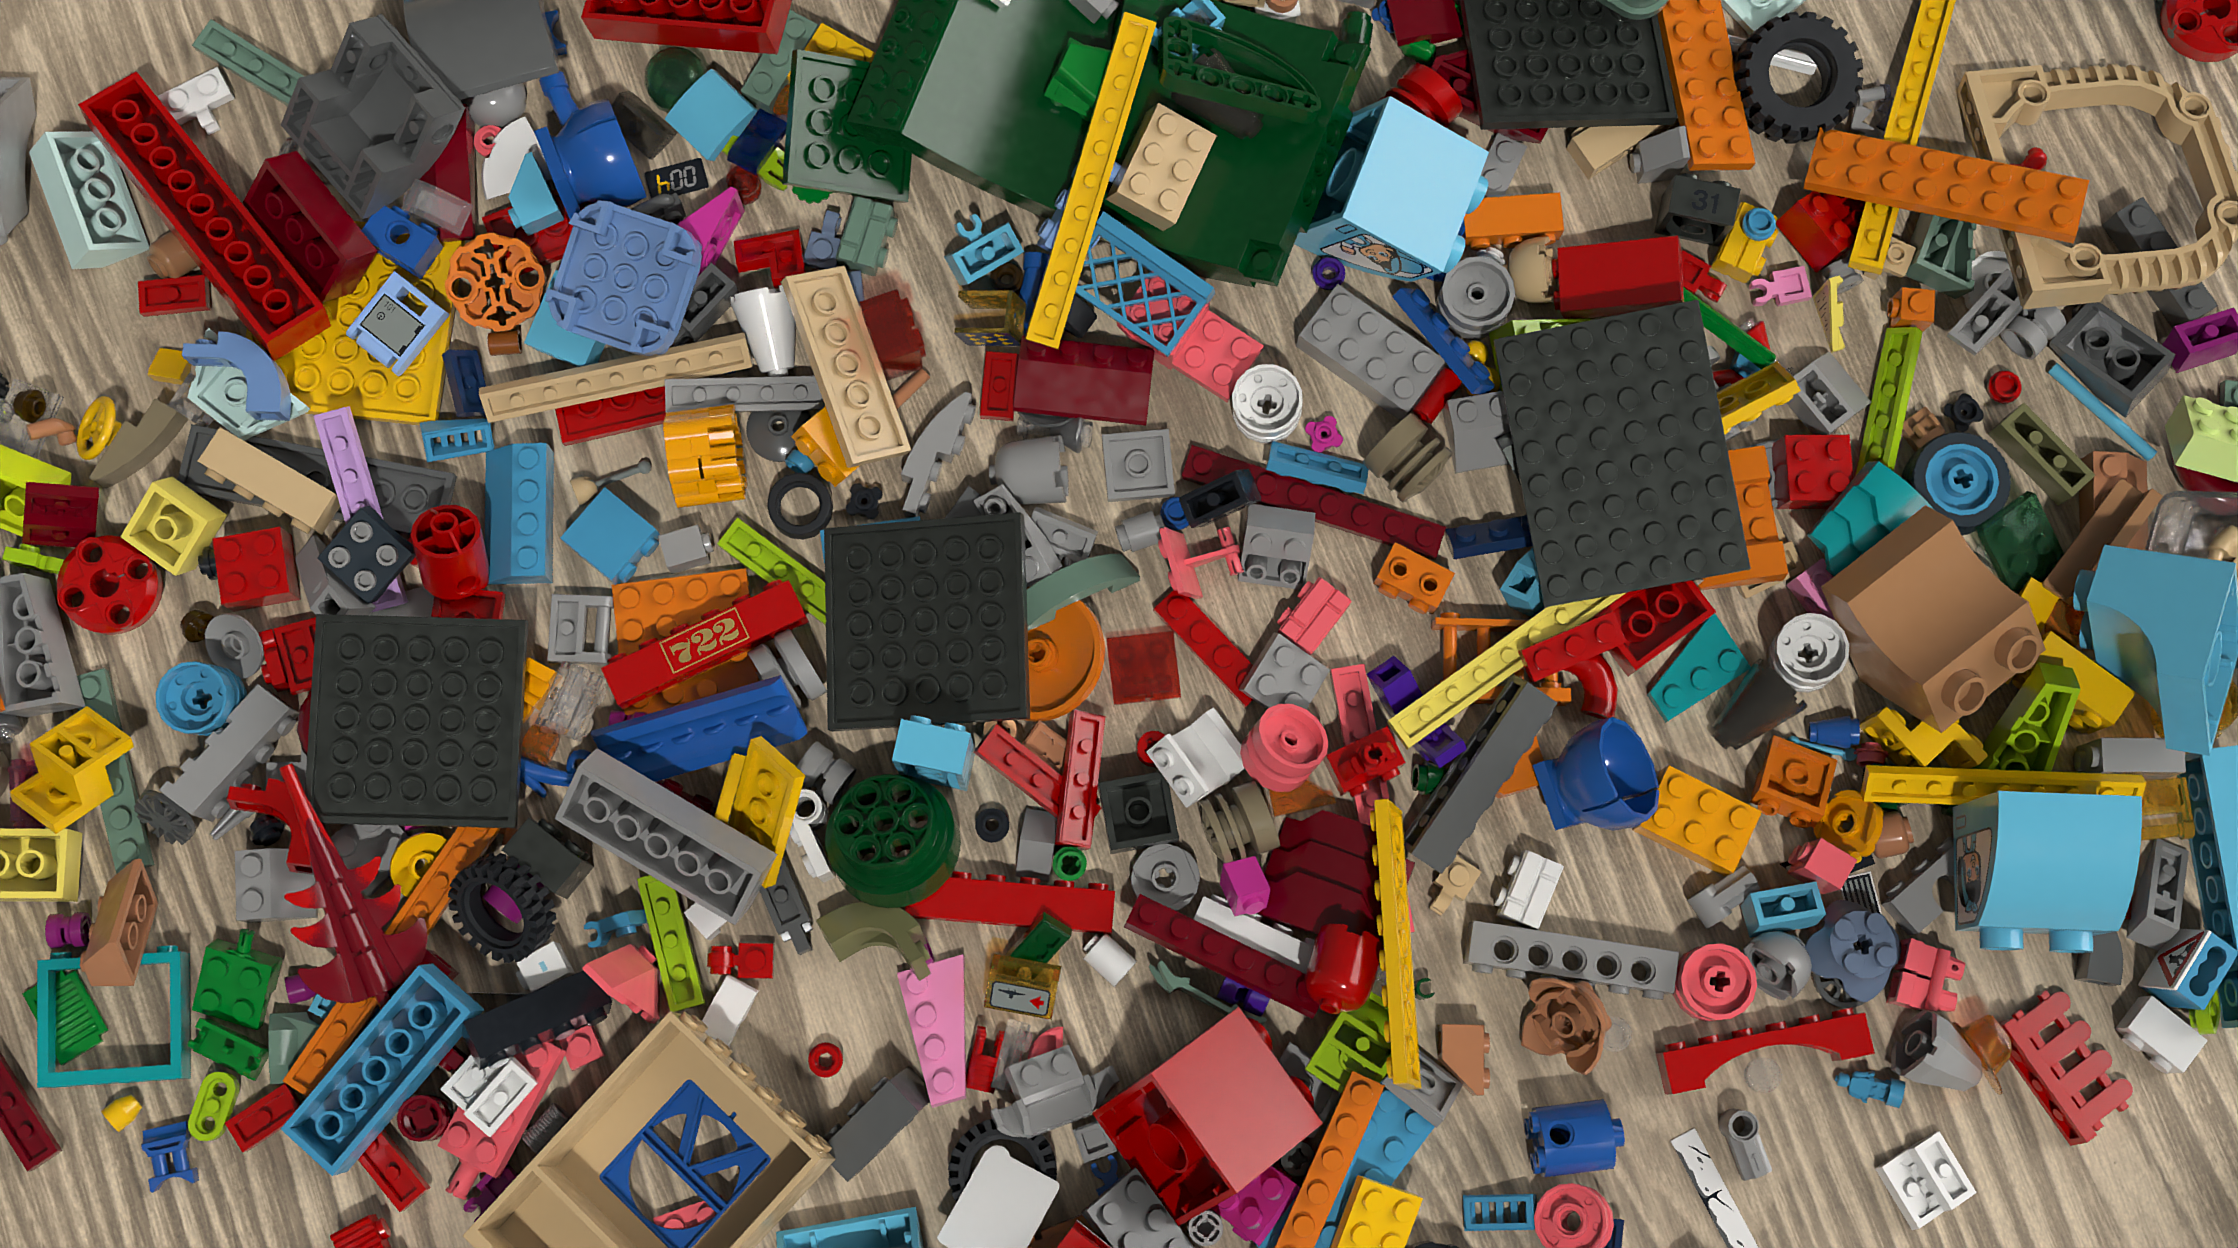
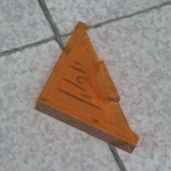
M1307 780L1301 787L1290 792H1276L1267 789L1274 817L1336 804L1334 797L1326 794Z

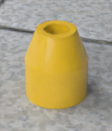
M130 1094L115 1099L101 1112L108 1122L120 1132L135 1120L142 1106Z

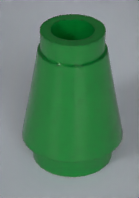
M1075 847L1062 848L1056 852L1053 858L1055 874L1065 881H1073L1080 878L1087 867L1084 853ZM1067 855L1071 856V862L1063 865L1062 859Z

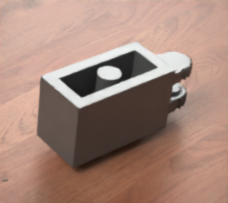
M712 263L697 277L679 333L669 348L685 345L689 339L694 343L697 342L731 307L729 297H734L735 294L739 293L736 284Z

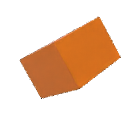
M1536 736L1531 748L1526 753H1523L1514 767L1512 776L1502 784L1495 797L1500 799L1540 787L1533 765L1544 760Z

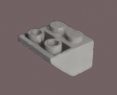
M1830 352L1819 357L1793 376L1801 391L1794 394L1793 398L1787 402L1812 435H1830L1872 403Z
M1256 504L1248 506L1240 560L1244 572L1238 575V581L1301 590L1307 578L1314 539L1315 513Z

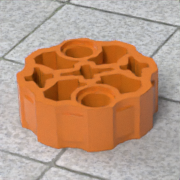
M486 233L477 235L474 240L462 247H458L449 260L450 267L445 281V290L448 299L453 302L464 321L474 327L479 326L499 332L515 329L517 325L535 316L542 302L544 288L547 284V276L544 266L540 264L528 244L518 238L501 236L497 233ZM489 239L492 244L503 245V249L493 253L494 258L490 259L488 254L477 253L478 249H482L481 247L487 245L486 241ZM510 251L511 255L505 261L507 273H504L501 259ZM473 256L483 261L486 276H482L481 265L472 260ZM493 264L498 278L505 279V284L500 286V300L496 289L488 286V280L493 279ZM528 267L534 268L539 274L538 283L532 287L524 285L521 281V273ZM460 278L467 279L472 286L471 293L464 298L458 296L454 291V284ZM507 288L511 289L512 300L521 304L520 308L509 303ZM486 292H489L492 306L485 313H482L483 308L488 304ZM499 306H503L504 311L516 312L515 316L506 319V325H502L501 320L489 318L494 313L499 312Z

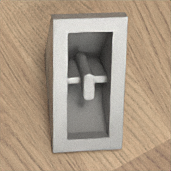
M1026 808L1020 837L1016 877L1038 878L1049 882L1058 820L1049 812Z

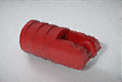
M977 1025L966 1075V1088L994 1094L1007 1032L999 1030L995 1036L992 1057L982 1055L987 1036L986 1027Z

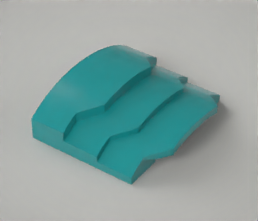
M1879 461L1867 462L1808 532L1807 536L1824 553L1826 570L1832 576H1836L1926 505L1932 509L1934 508L1910 484Z

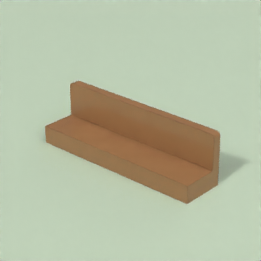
M2124 479L2117 481L2045 578L2042 586L2074 608V588L2080 570L2096 571L2104 545L2125 548L2157 506L2163 495L2153 488L2142 493Z

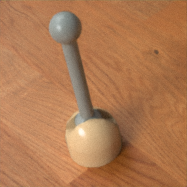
M641 461L637 467L596 482L586 476L570 480L579 506L593 500L597 495L599 487L637 473H649L651 471V464L648 461Z

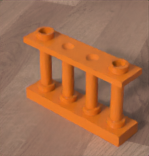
M1454 612L1441 613L1440 618L1435 617L1431 623V630H1443V680H1440V683L1457 672V631H1477L1478 657L1491 647V632L1512 633L1528 620L1460 618V614ZM1524 667L1518 670L1516 673H1514V675L1522 678L1523 680ZM1558 672L1545 677L1541 687H1536L1556 701V706H1566L1571 702V688H1561V683L1558 682ZM1496 686L1472 704H1493L1505 686Z

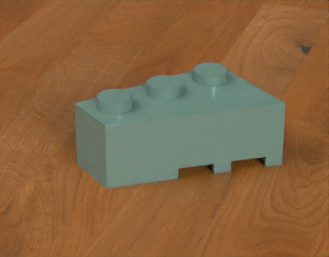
M1920 213L1909 245L1916 248V252L1905 276L1954 299L1974 291V280H1971L1972 261L1975 260L1976 249H1973V231L1976 230L1977 224Z

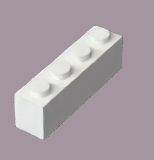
M1212 894L1210 899L1207 897L1202 898L1193 920L1306 974L1315 940L1306 937L1305 941L1302 942L1292 937L1294 931L1283 925L1274 923L1272 928L1261 923L1262 916L1258 914H1243L1234 917L1231 908H1229L1228 901L1217 895Z

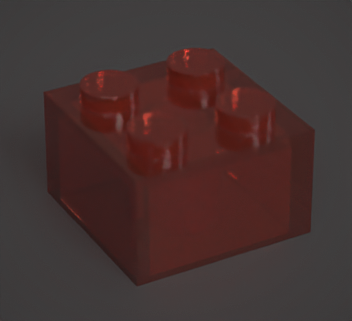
M895 289L860 301L861 312L886 381L920 370L921 368L923 369L921 358L926 356L925 346L919 329L912 330L911 328L915 326V322L907 297L901 299L898 290Z

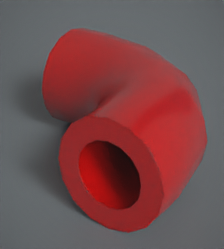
M1600 654L1564 669V671L1575 675L1582 683L1584 689L1582 713L1598 719L1615 717L1618 687L1612 668Z

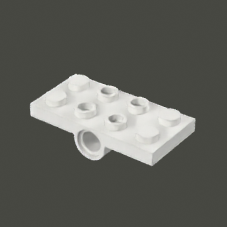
M802 789L790 835L794 843L798 847L803 846L807 853L801 856L809 875L813 878L818 877L825 883L836 876L815 831L826 823L828 810L815 792ZM815 804V810L809 817L800 816L801 809L805 805Z

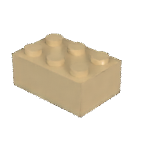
M1160 103L1156 104L1146 112L1106 200L1162 231L1176 224L1217 135Z

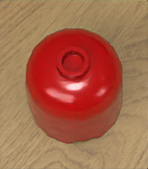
M1345 924L1321 926L1319 934L1315 938L1305 975V987L1308 995L1320 1005L1323 1011L1330 1014L1355 1011L1367 1002L1380 968L1379 952L1384 950V945L1378 938L1367 931H1363L1361 936L1347 932L1348 925Z

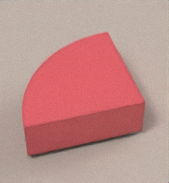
M1054 1027L1039 1035L1029 1050L1028 1059L1063 1047V1027Z

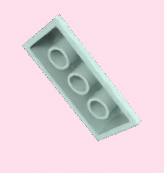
M92 131L45 132L29 151L71 268H103L147 251L149 244L120 166Z

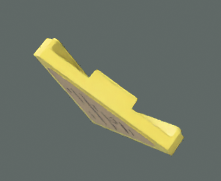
M1840 275L1829 278L1813 295L1831 353L1845 348L1839 327L1844 325L1843 302H1837V288L1843 282Z

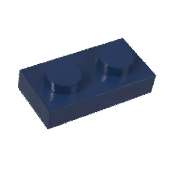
M446 351L442 354L457 417H486L479 396V388L486 387L478 351Z

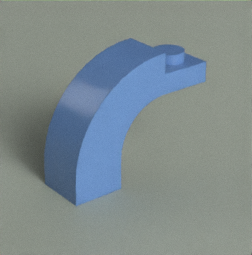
M218 331L217 342L198 339L195 344L183 343L182 357L193 366L233 367L243 372L247 382L246 412L255 420L290 421L291 396L286 377L278 364L253 341L238 334Z

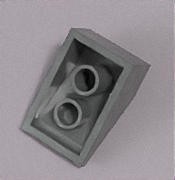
M2100 302L2087 303L2049 344L2099 400L2125 418L2168 373L2175 354Z

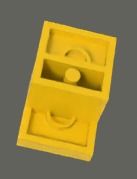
M86 706L29 743L39 773L9 792L12 801L55 834L59 833L114 795L105 766L134 747L131 737Z
M1885 707L1867 716L1859 723L1860 728L1873 742L1882 745V749L1888 752V758L1896 766L1925 767L1939 754L1951 768L1970 769L1979 765L1988 757L1987 753L1983 750L1982 742L1975 735L1967 733L1958 724L1960 722L1959 719L1940 733L1917 717L1908 726H1905V719L1897 711Z

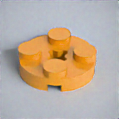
M1844 790L1834 794L1837 797L1827 803L1824 816L1814 827L1815 836L1817 839L1822 838L1855 859L1860 856L1867 857L1874 852L1875 844L1880 838L1883 828V810L1875 802H1863L1861 792ZM1850 817H1853L1854 825L1847 832V830L1842 828L1844 822H1849Z

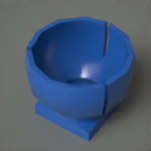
M608 98L590 102L573 112L556 136L550 135L547 126L534 131L553 182L570 219L575 212L579 213L581 211L580 204L583 202L594 204L597 203V200L610 201L624 207L633 205L647 197Z
M1613 717L1594 721L1577 731L1568 740L1559 758L1545 760L1533 765L1555 831L1584 823L1612 831L1634 828L1647 821L1658 809L1659 790L1657 788H1659L1654 764L1642 739L1625 721Z

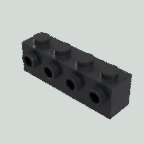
M583 970L464 1021L462 1036L479 1071L486 1067L496 1069L506 1064L510 1060L509 1057L521 1052L523 1055L533 1053L542 1047L543 1042L552 1038L556 1040L565 1039L575 1032V1028L584 1024H588V1026L599 1024L608 1017L607 1014L610 1013L612 1000Z

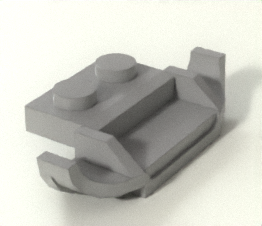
M1066 1045L1008 1066L1004 1072L1017 1101L1011 1106L991 1110L990 1115L997 1130L1001 1133L1030 1139L1088 1117L1103 1103L1107 1095L1119 1082V1078L1113 1065L1092 1076H1089V1074L1082 1076L1070 1046Z

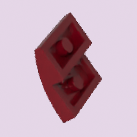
M1387 0L1398 47L1430 39V43L1436 44L1463 36L1454 0Z
M26 482L22 544L75 548L83 539L95 537L99 487Z

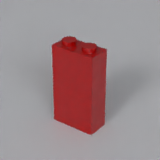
M1678 236L1557 248L1558 259L1552 260L1554 279L1559 278V290L1554 291V306L1556 311L1560 310L1564 319L1616 316L1684 302L1682 253Z

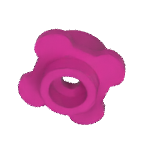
M1326 416L1323 421L1307 423L1305 432L1310 435L1311 449L1314 452L1322 453L1332 446L1339 447L1342 444L1343 437L1337 432V421L1334 417ZM1321 432H1326L1327 436L1322 437Z

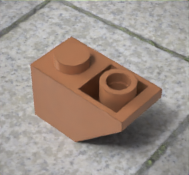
M1438 1025V1061L1462 1083L1472 1096H1483L1484 1089H1489L1490 1070L1484 1067V1053L1489 1054L1490 1036L1489 1033L1484 1032V1025Z

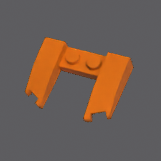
M1765 445L1728 451L1751 569L1702 578L1704 581L1697 586L1699 590L1783 581L1788 575L1783 541H1779L1768 484L1771 476Z

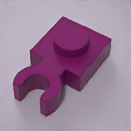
M508 1163L500 1178L486 1174L476 1185L482 1192L481 1195L469 1199L465 1203L463 1210L472 1213L480 1206L481 1213L474 1220L476 1222L518 1174Z

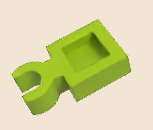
M20 544L19 549L6 546L2 557L3 560L14 566L46 573L50 572L57 575L64 559L41 555L40 548L26 544Z

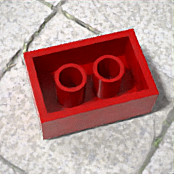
M1691 580L1627 592L1593 618L1614 611L1627 643L1608 651L1629 677L1715 614L1716 610Z

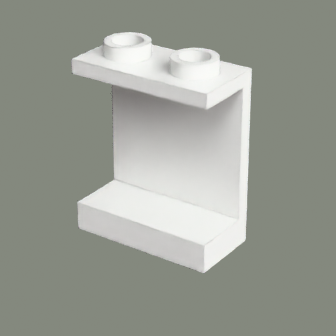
M1214 707L1173 736L1170 733L1165 735L1146 752L1186 808L1228 783L1245 770L1240 754L1241 744Z

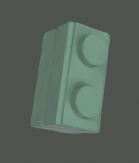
M859 196L854 198L836 254L838 266H845L846 269L852 271L861 270V273L870 276H876L878 267H885L889 249L885 248L887 238L894 237L898 226V219L894 218L892 206L873 202Z

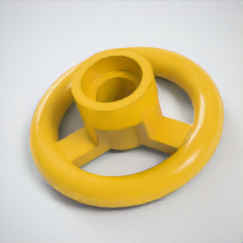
M101 396L95 399L81 420L76 446L79 456L84 460L96 458L105 446L110 445L123 425L121 422L115 421V404L108 396ZM92 437L93 446L88 450L87 439Z

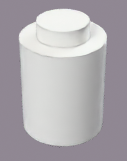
M1107 933L1102 938L1096 934L1083 948L1088 953L1084 960L1113 987L1117 985L1137 962Z

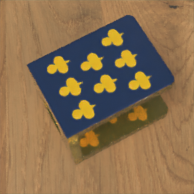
M1013 290L958 291V297L972 309H1006L1004 328H955L954 334L969 346L1021 345L1026 303ZM1015 313H1016V323H1014V314H1015Z

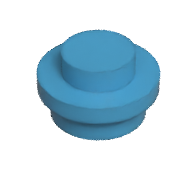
M1754 208L1744 216L1742 229L1750 239L1763 241L1774 233L1776 220L1769 210Z

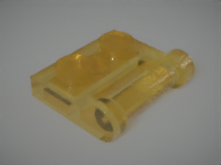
M2186 777L2146 781L2142 798V817L2176 813L2178 821L2174 824L2142 827L2141 841L2179 837L2181 840L2194 838L2195 827Z

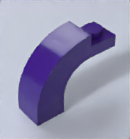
M1394 655L1366 674L1391 718L1423 696L1411 671ZM1445 723L1413 746L1426 761L1431 760L1439 768L1452 761L1467 749L1463 739Z

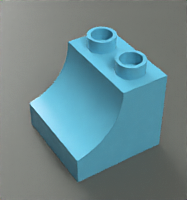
M2104 545L2096 571L2081 569L2075 583L2073 595L2074 610L2085 612L2080 627V647L2094 650L2096 664L2149 702L2163 724L2166 749L2210 756L2238 658V582L2236 563Z

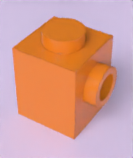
M1902 287L1888 302L1889 328L1917 327L1924 332L1934 323L1935 290Z

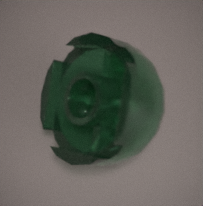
M668 47L658 51L649 59L644 73V86L651 102L659 110L669 113L683 94L708 70L704 61L694 51L684 47Z

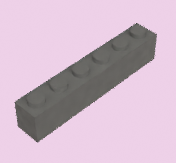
M1513 674L1465 744L1467 749L1456 757L1404 834L1405 850L1442 874L1446 867L1450 866L1455 860L1457 851L1465 839L1474 832L1476 823L1483 812L1493 804L1495 795L1502 784L1512 776L1514 767L1523 753H1526L1531 748L1534 737L1542 725L1550 720L1557 702L1529 682Z

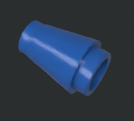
M1850 715L1809 722V742L1850 749L1851 746H1859V719H1851Z

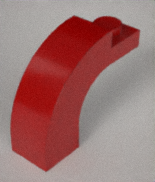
M268 778L265 791L253 784L244 783L240 787L230 786L227 801L231 809L269 814L281 819L288 825L291 830V842L286 861L289 871L313 875L293 801L285 782Z

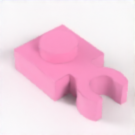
M1804 266L1772 272L1769 275L1771 282L1760 278L1755 279L1749 285V290L1759 288L1764 293L1763 297L1755 298L1753 306H1763L1771 298H1775L1777 307L1809 301L1812 298Z

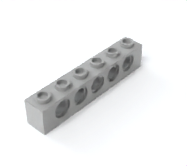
M1471 921L1468 924L1463 964L1472 965V971L1492 974L1493 968L1506 970V976L1512 978L1526 979L1528 973L1541 975L1540 978L1574 980V983L1586 981L1593 989H1595V984L1609 986L1608 992L1629 995V990L1633 989L1643 991L1642 997L1663 1000L1664 994H1673L1675 991L1679 952ZM1498 941L1506 943L1510 948V956L1507 960H1500L1494 954V946ZM1533 946L1540 948L1544 954V960L1540 966L1532 964L1528 958V952ZM1566 952H1572L1578 959V965L1574 971L1566 969L1563 965L1562 958ZM1600 957L1607 958L1612 964V970L1608 976L1600 974L1597 970V961ZM1635 962L1641 963L1645 967L1646 975L1642 981H1637L1631 974V967Z

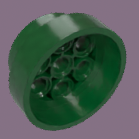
M899 774L876 775L854 785L847 791L834 809L825 835V848L828 860L844 888L858 900L883 908H898L912 905L935 893L952 874L959 858L961 846L959 826L945 797L930 783L913 776ZM910 795L906 801L897 802L902 796ZM927 821L923 827L914 828L918 822ZM893 824L890 829L880 831L884 825ZM858 827L854 833L846 834L850 828ZM910 850L906 856L897 857L901 851ZM875 853L871 859L862 860L865 855Z

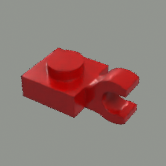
M1682 250L1683 287L1694 295L1699 289L1705 297L1717 303L1727 285L1707 275L1712 267L1711 265Z

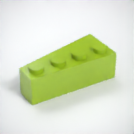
M2038 662L1983 743V750L1987 753L1988 757L1979 765L1970 769L2051 772L2081 690L2073 668Z

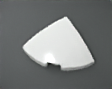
M526 117L509 123L494 137L492 142L495 145L491 150L489 158H484L481 177L485 200L510 193L524 156L532 152L538 162L545 179H552L536 135Z

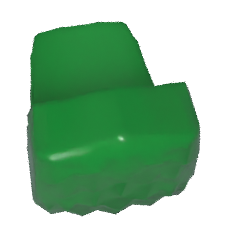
M1426 40L1399 46L1406 57L1413 59L1419 64L1428 66L1434 62L1436 55L1435 45Z

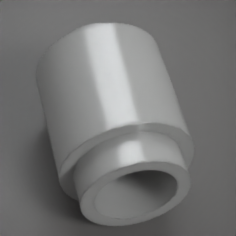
M1151 510L1122 520L1121 525L1115 526V531L1122 551L1125 552L1131 549L1132 552L1158 544V540L1161 539L1159 529L1165 526L1161 515L1154 516Z

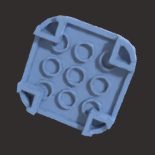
M597 200V203L588 205L579 213L575 212L569 224L573 228L552 290L547 288L545 301L549 303L550 312L557 322L556 324L569 332L637 355H662L668 351L679 333L700 270L702 245L695 239L692 233L673 222L616 205L610 201Z

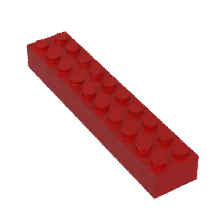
M137 71L78 104L88 127L273 361L278 360L331 327L323 304Z

